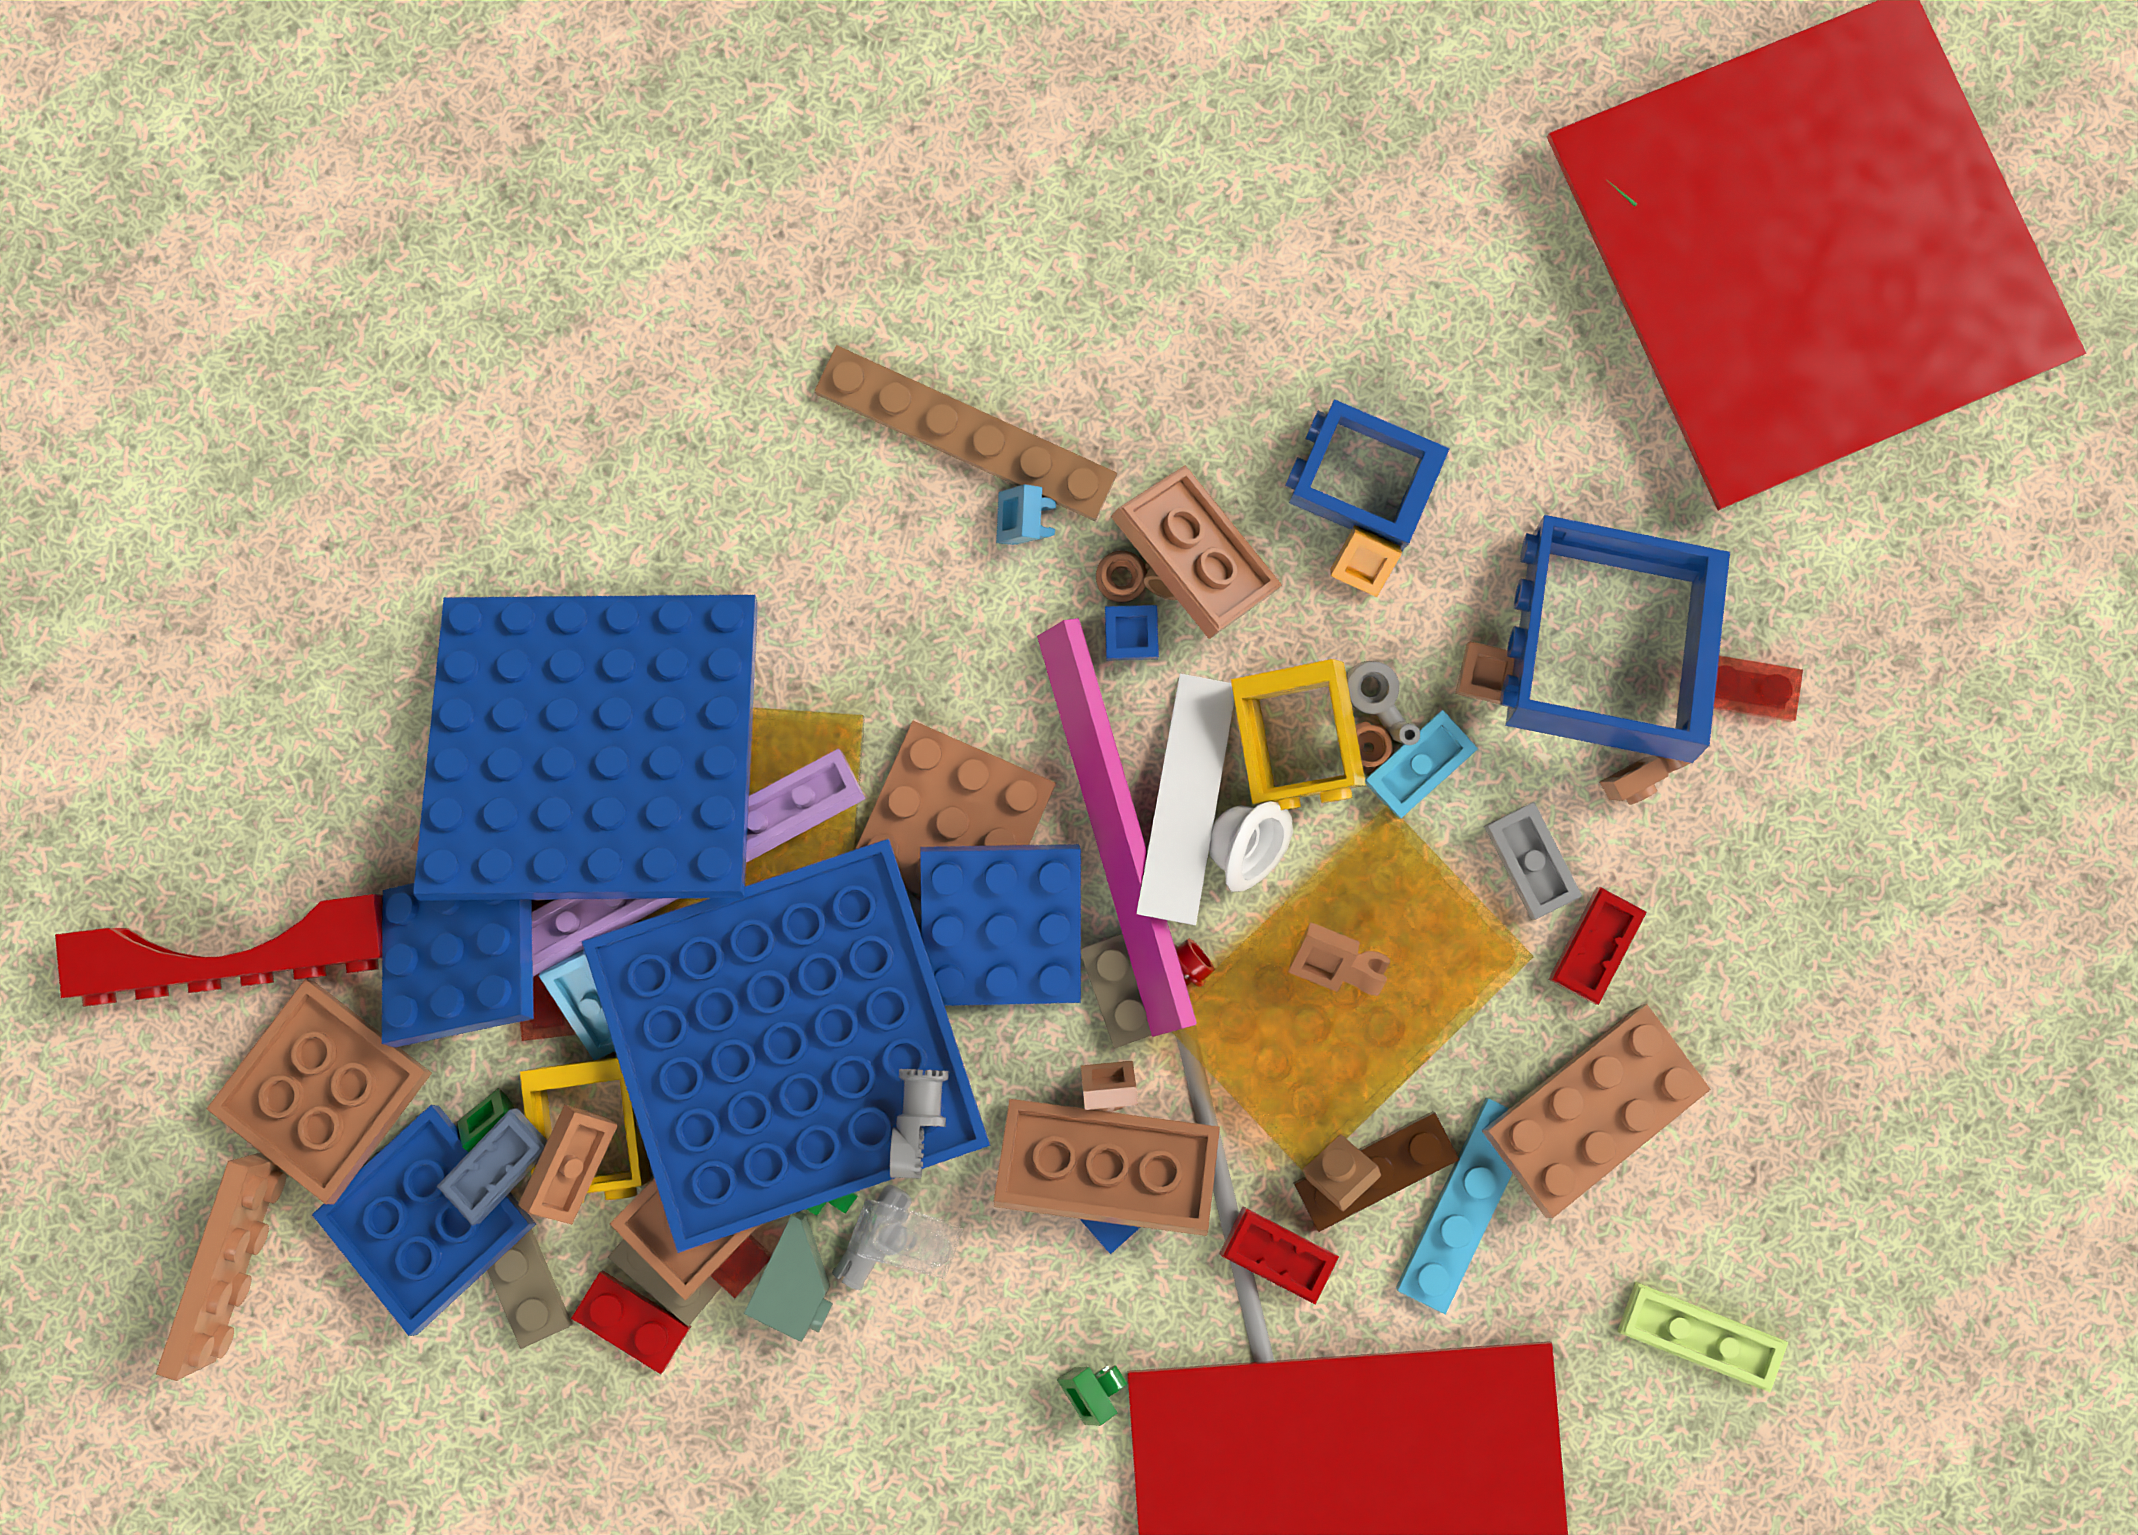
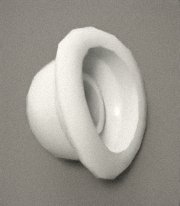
M1269 801L1259 804L1255 808L1239 805L1227 809L1215 821L1212 828L1209 854L1212 860L1225 871L1226 884L1231 892H1241L1253 887L1278 865L1288 849L1293 834L1290 812L1287 809L1281 810L1278 803Z

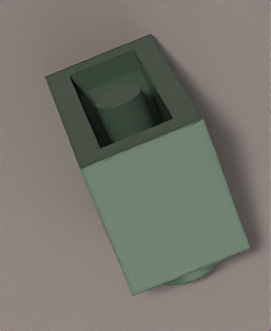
M799 1211L791 1215L744 1312L745 1315L800 1342L803 1341L809 1329L820 1332L833 1305L832 1302L824 1299L830 1283L805 1213Z

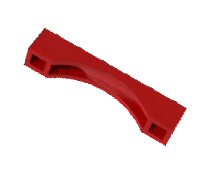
M370 894L320 901L301 921L278 937L249 950L219 957H202L175 952L146 940L129 928H102L55 934L61 998L82 997V1006L87 1007L117 1003V992L134 990L135 1000L169 996L168 986L187 984L188 993L221 990V979L240 977L241 987L274 983L273 973L293 970V979L300 980L327 976L326 966L345 964L346 973L379 970L378 959H382L383 895Z

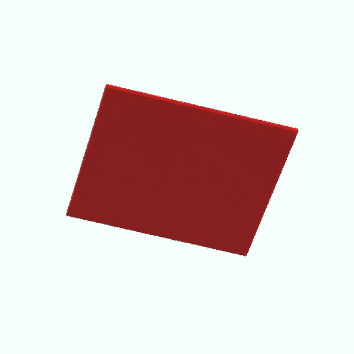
M1877 0L1552 131L1546 136L1718 511L2087 354L1920 0ZM1610 183H1612L1615 187H1617V188H1618L1620 191H1622L1625 195H1627V196H1628L1629 198H1631L1634 202H1636L1637 205L1634 207V206H1633L1619 191H1617Z
M1550 1341L1127 1371L1139 1535H1568L1553 1344Z

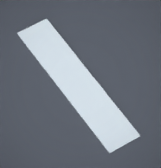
M1180 673L1136 913L1138 915L1196 925L1234 706L1231 683Z

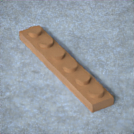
M836 345L815 389L816 395L1013 485L1020 486L1026 484L1042 487V498H1051L1057 505L1095 522L1117 477V472L838 345Z

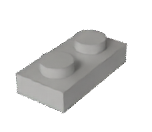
M1535 802L1484 826L1531 920H1536L1582 897Z

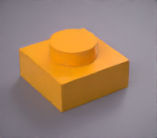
M1354 525L1330 568L1331 577L1378 597L1402 554L1401 546Z

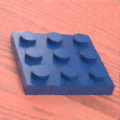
M1079 844L920 847L921 936L944 1006L1081 1003V848Z
M414 883L383 890L382 1044L396 1048L534 1019L531 900L419 901L413 894Z
M430 1105L360 1169L335 1204H323L312 1214L408 1336L418 1335L536 1225L531 1216L518 1206L519 1202L511 1192L481 1223L471 1225L439 1190L437 1185L457 1166L468 1152L462 1147L459 1129L440 1106Z

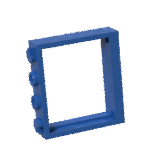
M1544 515L1533 534L1526 533L1521 549L1520 562L1527 563L1528 566L1526 579L1519 580L1514 598V609L1520 610L1521 616L1519 627L1514 626L1511 631L1507 647V657L1514 658L1512 675L1507 674L1500 697V705L1508 707L1505 726L1693 763L1710 746L1730 552ZM1550 554L1692 582L1675 728L1530 700Z

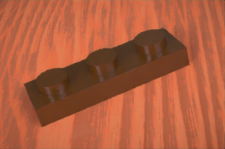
M1432 1111L1359 1149L1378 1166L1381 1177L1346 1210H1340L1306 1179V1176L1293 1182L1316 1230L1320 1232L1460 1159L1436 1112Z

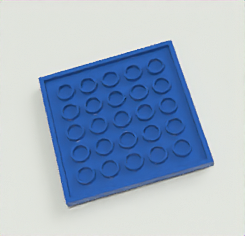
M756 595L444 597L413 889L414 896L419 901L744 898L757 636Z
M889 839L745 887L744 898H710L582 941L677 1253L895 1179L890 1177L891 1138L893 1127H896L897 1116L902 1114L904 1100V1080L899 1078V1069L923 1070V1075H925L926 1070L948 1071V1080L942 1082L941 1116L946 1118V1127L922 1126V1129H924V1141H922L924 1149H921V1153H924V1156L921 1158V1162H923L921 1169L991 1146Z

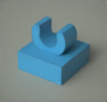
M1023 484L998 492L996 543L1018 545L1054 536V528H1046L1041 525V511L1056 509V502L1051 498H1042V487Z

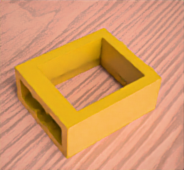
M1328 659L1231 679L1252 804L1273 801L1279 804L1281 810H1292L1301 808L1300 798L1320 794L1321 803L1341 801L1353 798L1351 788L1366 786L1344 662ZM1329 686L1344 775L1275 787L1260 700Z
M614 1057L520 1071L525 1117L547 1141L552 1132L548 1089L615 1080L620 1081L630 1170L595 1175L587 1193L604 1191L605 1200L637 1196L636 1187L651 1181L648 1155L618 1058ZM536 1165L531 1169V1174L533 1173Z

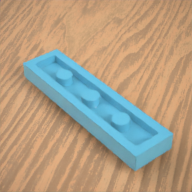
M1485 1098L1458 1155L1460 1160L1455 1162L1395 1288L1397 1291L1445 1315L1512 1175V1171L1482 1132L1483 1129L1509 1109L1489 1098Z

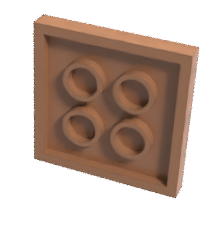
M913 720L856 849L889 839L905 888L921 895L920 847L1030 845L1056 782Z
M305 979L206 1109L324 1204H335L432 1072L400 1047L394 1048L382 1044V1033L315 981Z

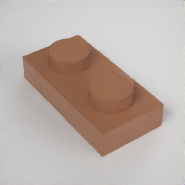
M564 1104L518 1206L529 1214L572 1225L618 1125L607 1117Z

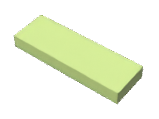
M1636 1281L1617 1330L1620 1334L1767 1392H1771L1788 1342L1781 1338Z

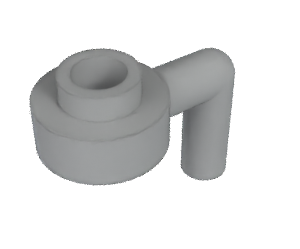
M1364 661L1355 665L1347 674L1352 706L1359 711L1376 714L1393 740L1406 745L1417 743L1420 739V730L1417 726L1407 723L1394 704L1399 694V680L1396 673L1386 664L1376 661ZM1367 677H1374L1378 682V691L1375 695L1367 697L1361 691V683Z

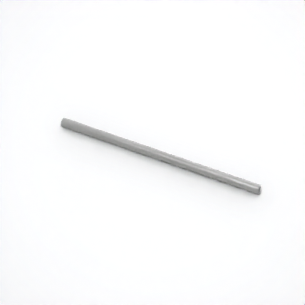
M1195 1026L1176 1030L1175 1034L1197 1124L1218 1126ZM1219 1132L1213 1193L1226 1241L1239 1215V1210ZM1230 1261L1253 1361H1274L1254 1273Z

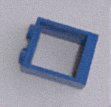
M1334 399L1328 413L1326 414L1318 410L1305 439L1313 442L1314 445L1307 461L1297 457L1285 484V486L1294 489L1289 503L1351 530L1356 525L1401 546V551H1403L1412 539L1450 448ZM1337 424L1419 458L1393 522L1311 488Z

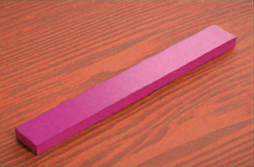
M1079 618L1063 620L1039 634L1037 639L1141 1000L1146 1010L1152 1037L1197 1025L1167 920L1136 914L1147 850Z

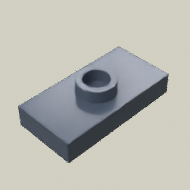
M518 1108L510 1109L437 1187L471 1225L479 1224L538 1163L547 1139Z

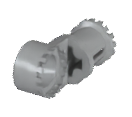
M899 1069V1078L904 1080V1100L902 1114L897 1116L896 1127H893L890 1177L921 1179V1167H923L921 1158L924 1156V1153H921V1149H924V1144H922V1141H924V1129H922V1126L946 1127V1118L941 1116L942 1082L948 1080V1071L926 1070L925 1075H923V1070Z

